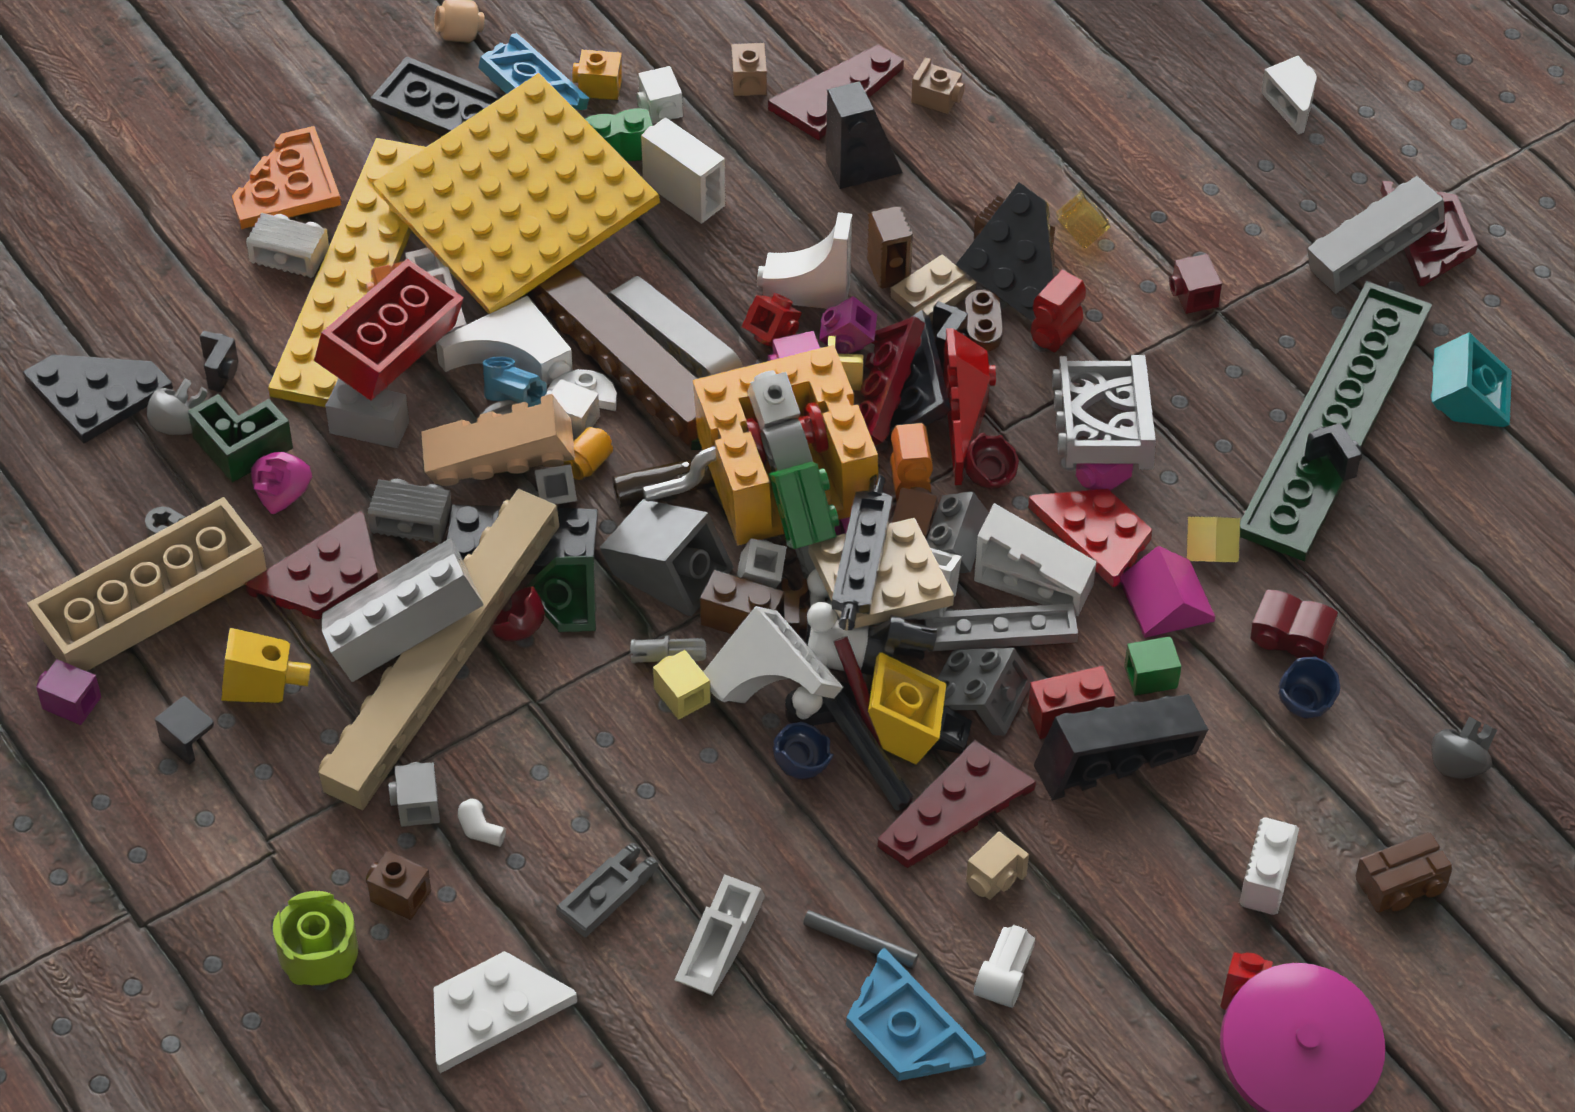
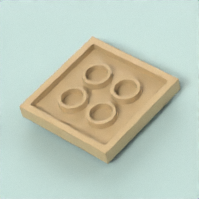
M915 518L889 523L870 614L857 613L854 629L885 622L889 619L890 615L906 617L953 606L954 594ZM846 534L837 535L835 538L816 542L808 546V553L831 601ZM836 610V612H837V614H838V616H839V618H840L842 611ZM848 619L845 631L848 630Z

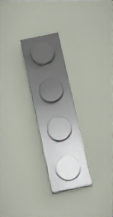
M1074 603L943 611V618L924 619L925 626L937 627V637L933 651L1075 643L1078 640Z

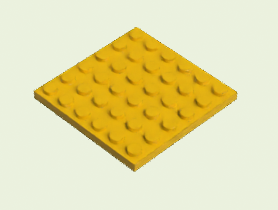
M537 73L373 182L377 194L445 267L449 268L450 273L488 314L515 302L660 203L659 194L540 73Z

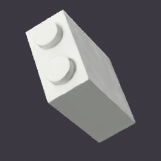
M666 117L656 125L650 126L641 135L643 179L657 193L701 224L725 206L724 157Z

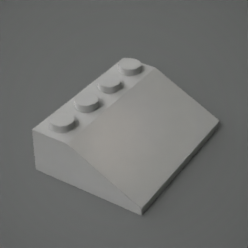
M449 538L323 612L322 632L331 654L351 682H354L482 607L484 604L452 538Z

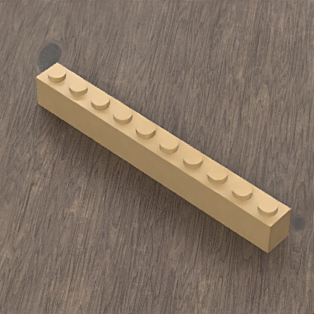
M517 489L510 500L507 499L502 504L496 521L491 527H487L483 531L479 545L472 555L468 554L463 560L484 605L401 653L394 666H390L385 670L375 693L366 697L356 720L352 725L349 724L344 728L337 747L332 754H327L321 761L318 773L325 793L364 810L559 528L557 505L521 489Z

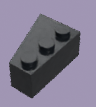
M860 81L827 89L826 163L839 189L903 173Z

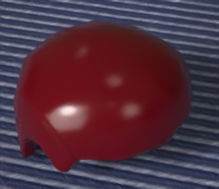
M983 432L969 444L965 457V470L968 477L975 484L991 489L1001 488L1008 485L1017 475L1018 456L1015 448L1004 440L1002 435L987 436Z
M525 587L511 595V608L508 611L501 610L496 617V622L491 624V629L496 637L510 642L521 641L530 637L540 628L544 621L545 609L535 588Z

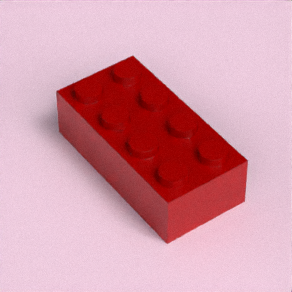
M407 258L321 332L314 361L372 401L456 325L464 297Z

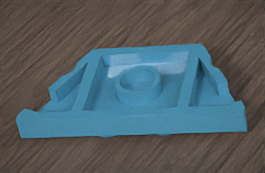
M517 33L510 36L508 44L499 43L494 47L493 51L486 52L480 58L478 68L506 94L537 73H540L574 109L587 110L589 97Z
M883 948L877 956V963L870 976H867L861 987V994L858 1000L854 1001L847 1015L846 1026L898 1081L978 1066L986 1062V1052L909 972Z

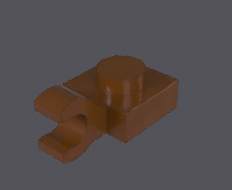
M783 579L781 591H784V619L799 635V630H807V608H799L809 598L807 579H803L802 588L796 591L788 587V579Z

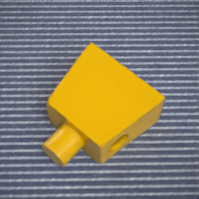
M230 628L225 655L221 700L279 703L283 701L285 684L308 687L311 664L288 661L290 643L286 640Z

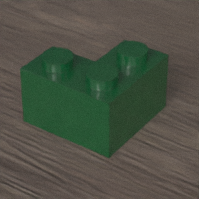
M219 394L188 410L193 439L232 483L251 473V467L257 459L271 453H286L293 449L289 420L270 399L239 416Z

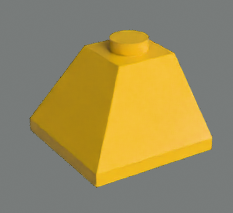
M880 652L876 656L868 712L882 748L917 765L940 737L946 683Z

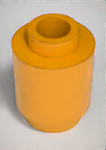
M586 428L573 441L575 460L564 461L562 466L571 464L573 478L577 480L591 476L613 453L610 436L600 428Z

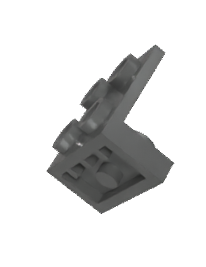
M1015 648L953 650L938 680L946 683L944 706L951 710H976L992 735H1006L1030 688V682H1033L1034 678Z

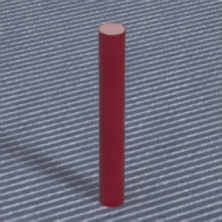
M848 636L834 640L833 643L863 721L880 747H882L868 712L870 693Z

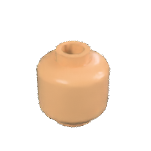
M445 0L442 6H437L435 11V31L440 32L441 37L445 41L470 43L475 39L477 32H482L484 29V13L479 12L477 4L472 0Z

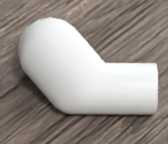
M468 799L462 802L458 808V819L465 835L471 839L500 847L505 838L506 828L486 823L481 810L483 806L480 801Z

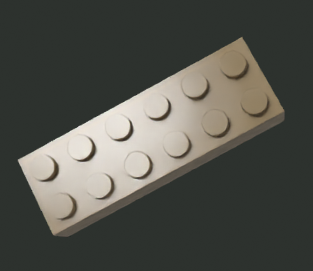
M222 497L28 602L27 605L34 629L56 659L88 671L241 587L267 570L263 547L225 497Z

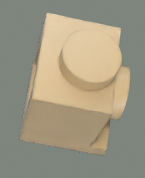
M998 832L968 860L966 882L978 896L991 900L1000 890L1003 892L1008 890L1017 877L1022 880L1027 876L1029 854L1001 832Z

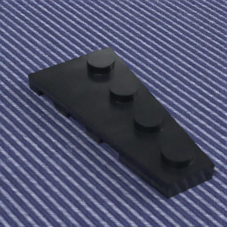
M923 310L913 315L923 321L925 326L921 334V344L915 352L910 365L911 373L904 382L900 393V404L893 413L890 432L885 439L891 446V434L897 425L923 423L926 427L951 411L931 320Z

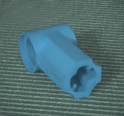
M492 357L483 361L484 396L486 399L492 401L512 400L517 403L526 402L528 407L539 405L541 397L547 394L546 382L542 381L539 375L516 368L514 359L509 357Z

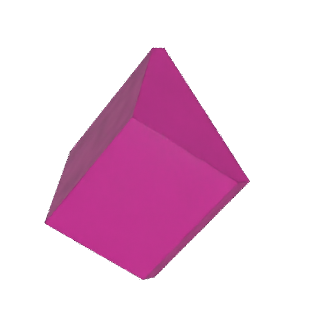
M1157 546L1121 575L1120 583L1144 638L1215 622L1213 610L1189 559Z

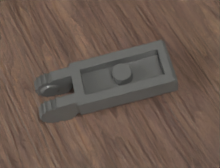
M634 843L627 845L615 857H609L557 906V916L586 938L637 891L640 885H644L659 867L658 861L653 857H647L630 872L627 869L639 857L641 849Z

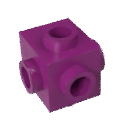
M852 296L835 307L828 308L823 313L819 340L828 346V336H836L835 348L838 354H852L857 350H862L866 345L874 341L877 314Z

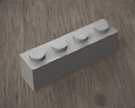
M1415 176L1406 183L1400 184L1393 192L1381 200L1371 203L1367 209L1352 219L1344 221L1337 229L1325 237L1317 239L1309 246L1307 251L1310 271L1335 294L1445 222L1443 198L1418 176Z

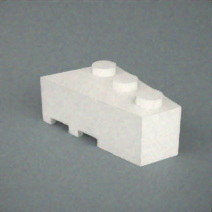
M994 503L978 534L974 581L1043 605L1074 603L1075 616H1079L1094 584L1096 561Z

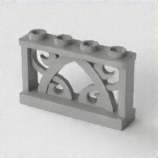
M1131 355V361H1067V356H1060L1059 369L1052 370V390H1054L1056 433H1058V455H1065L1066 468H1073V463L1138 464L1139 469H1154L1156 438L1145 355ZM1072 383H1082L1083 387H1075ZM1120 396L1128 397L1127 399H1119ZM1105 398L1111 406L1130 412L1118 414L1110 420L1109 424H1105L1090 416L1085 410ZM1122 424H1128L1131 427H1124ZM1087 436L1088 440H1077V438Z

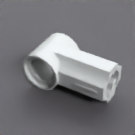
M1015 925L1008 928L1003 927L989 962L984 961L974 987V995L1011 1008L1014 1007L1022 987L1023 972L1035 946V937L1031 936L1027 929Z

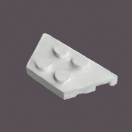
M505 951L434 987L437 1070L439 1073H442L577 1003L576 992L574 989Z

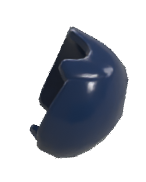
M1317 657L1299 658L1294 661L1280 679L1278 694L1280 701L1291 713L1304 719L1319 717L1332 707L1339 696L1341 689L1339 675L1328 662Z
M804 722L787 724L775 737L773 752L777 765L786 775L799 780L817 776L826 769L833 758V754L830 753V738L821 734L815 726Z

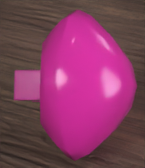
M276 452L257 459L251 467V479L254 489L262 504L271 514H276L295 502L307 490L313 478L309 465L302 459L285 452Z

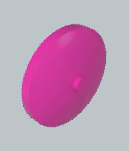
M1289 963L1274 966L1258 973L1248 980L1234 996L1226 1010L1221 1026L1220 1049L1228 1077L1239 1094L1259 1112H1353L1372 1093L1383 1070L1385 1039L1380 1019L1374 1007L1355 984L1337 972L1318 965Z

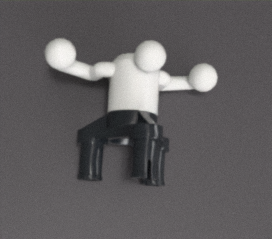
M814 569L809 574L807 584L808 589L811 591V608L807 613L809 626L805 643L826 668L844 671L833 641L848 636L871 695L876 656L880 652L890 657L893 654L923 660L925 655L923 650L933 651L937 637V627L904 622L903 617L890 615L889 619L878 627L864 626L847 631L841 629L838 624L839 620H837L836 610H832V605L825 602V596H828V593L817 570ZM804 686L797 688L792 697L793 706L800 719H807L810 715L818 712L823 703L822 696L812 695Z

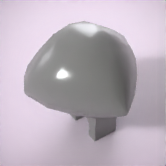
M184 378L177 392L167 388L157 389L152 394L148 403L147 418L149 425L155 431L167 435L192 433L188 410L203 403L208 393L207 389L201 387L198 395L191 396L189 401H187V389L190 387L191 382Z

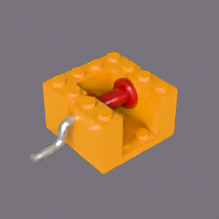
M831 345L693 380L697 435L703 451L698 453L692 460L690 471L684 477L643 487L646 501L683 493L692 489L702 480L705 467L708 465L737 546L748 543L751 538L762 540L784 534L769 478L771 469L761 439V430L747 392L750 382L754 381L756 375L774 370L776 374L787 373L800 410L798 420L804 430L812 460L818 464L819 469H825L829 479L830 490L825 491L828 505L833 504L835 506L839 520L850 517L855 492L868 491L870 478L873 475H877L878 484V453L858 404L854 405V394L835 346Z

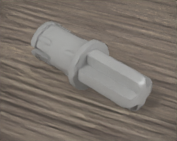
M665 635L664 639H631L630 654L633 653L631 655V662H660L663 658L674 656L683 650H686L694 661H703L706 659L707 654L706 642L702 638L670 639L669 635Z

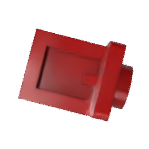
M1233 952L1220 1005L1221 1008L1227 1010L1241 987L1258 973L1271 968L1273 962L1264 960L1263 957L1255 953L1240 954Z

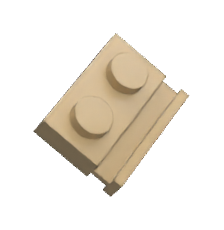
M942 254L891 287V298L912 316L923 310L932 321L933 308L938 301L949 306H955L971 292L976 291V282L967 279L966 273Z

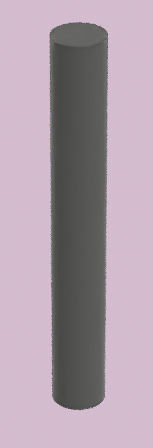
M808 910L805 915L803 925L877 955L885 948L900 964L913 969L917 963L918 953L814 911Z

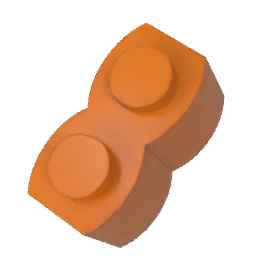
M924 424L897 425L891 434L893 453L890 457V465L896 500L898 501L901 487L907 489L921 487L931 492L929 477L933 471L927 430Z

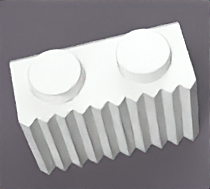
M261 213L246 241L249 261L253 264L256 262L258 265L263 264L265 267H275L278 270L282 269L284 272H295L297 275L302 274L304 277L307 275L310 278L314 277L329 248L327 229L314 222L305 224L293 221L282 214L273 216Z
M1269 818L1260 819L1244 877L1239 902L1242 907L1272 915L1278 914L1297 842L1299 828L1296 825Z

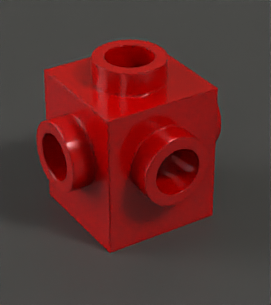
M774 293L772 297L756 295L741 327L755 334L753 338L756 341L772 347L773 339L796 335L799 329L798 320L802 312L791 307L793 301L780 294Z

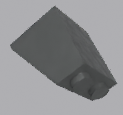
M642 500L599 547L614 576L687 616H692L699 609L700 597L713 571L716 570L729 574L734 568L708 512Z

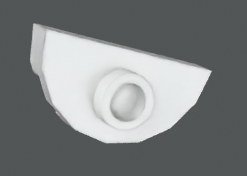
M577 369L566 372L554 379L547 389V392L549 390L552 391L559 380L562 379L599 393V408L616 411L617 392L613 383L603 374L592 370Z

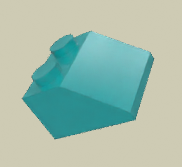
M1470 332L1434 348L1431 400L1435 408L1442 411L1455 422L1498 427L1510 425L1512 371Z

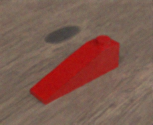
M946 328L943 376L951 406V411L947 413L954 485H962L966 473L965 457L969 444L978 435L989 400V387L996 386L995 365H989L986 349L954 328Z

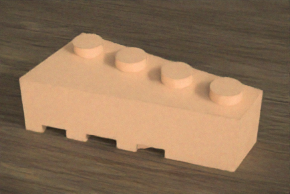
M553 394L542 396L541 404L528 407L526 402L512 405V412L502 415L493 411L480 414L477 422L473 424L469 421L459 420L421 431L424 472L435 484L442 486L455 485L459 480L467 478L477 480L489 479L495 473L507 471L514 474L524 473L529 470V467L541 465L545 467H558L563 465L564 461L575 460L571 418Z

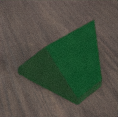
M594 556L555 557L525 587L535 588L543 603L545 617L555 626L558 632L596 631Z

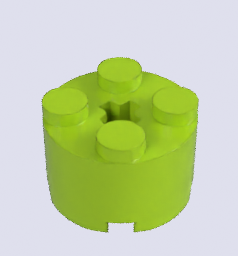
M309 891L291 898L288 901V906L281 913L278 911L275 916L273 935L279 963L294 984L324 985L338 979H344L351 974L358 955V941L353 914L345 902L343 904L334 899V895L328 892Z

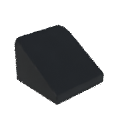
M944 706L940 737L931 748L961 754L966 749L972 721Z

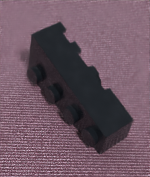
M1189 694L1175 697L1164 696L1157 700L1145 702L1134 701L1126 705L1110 708L1099 707L1092 711L1074 714L1064 713L1054 718L1035 760L1034 767L1053 801L1065 797V789L1079 785L1082 791L1096 787L1097 779L1114 773L1120 779L1132 775L1133 772L1145 763H1149L1150 767L1154 768L1196 754L1209 729Z

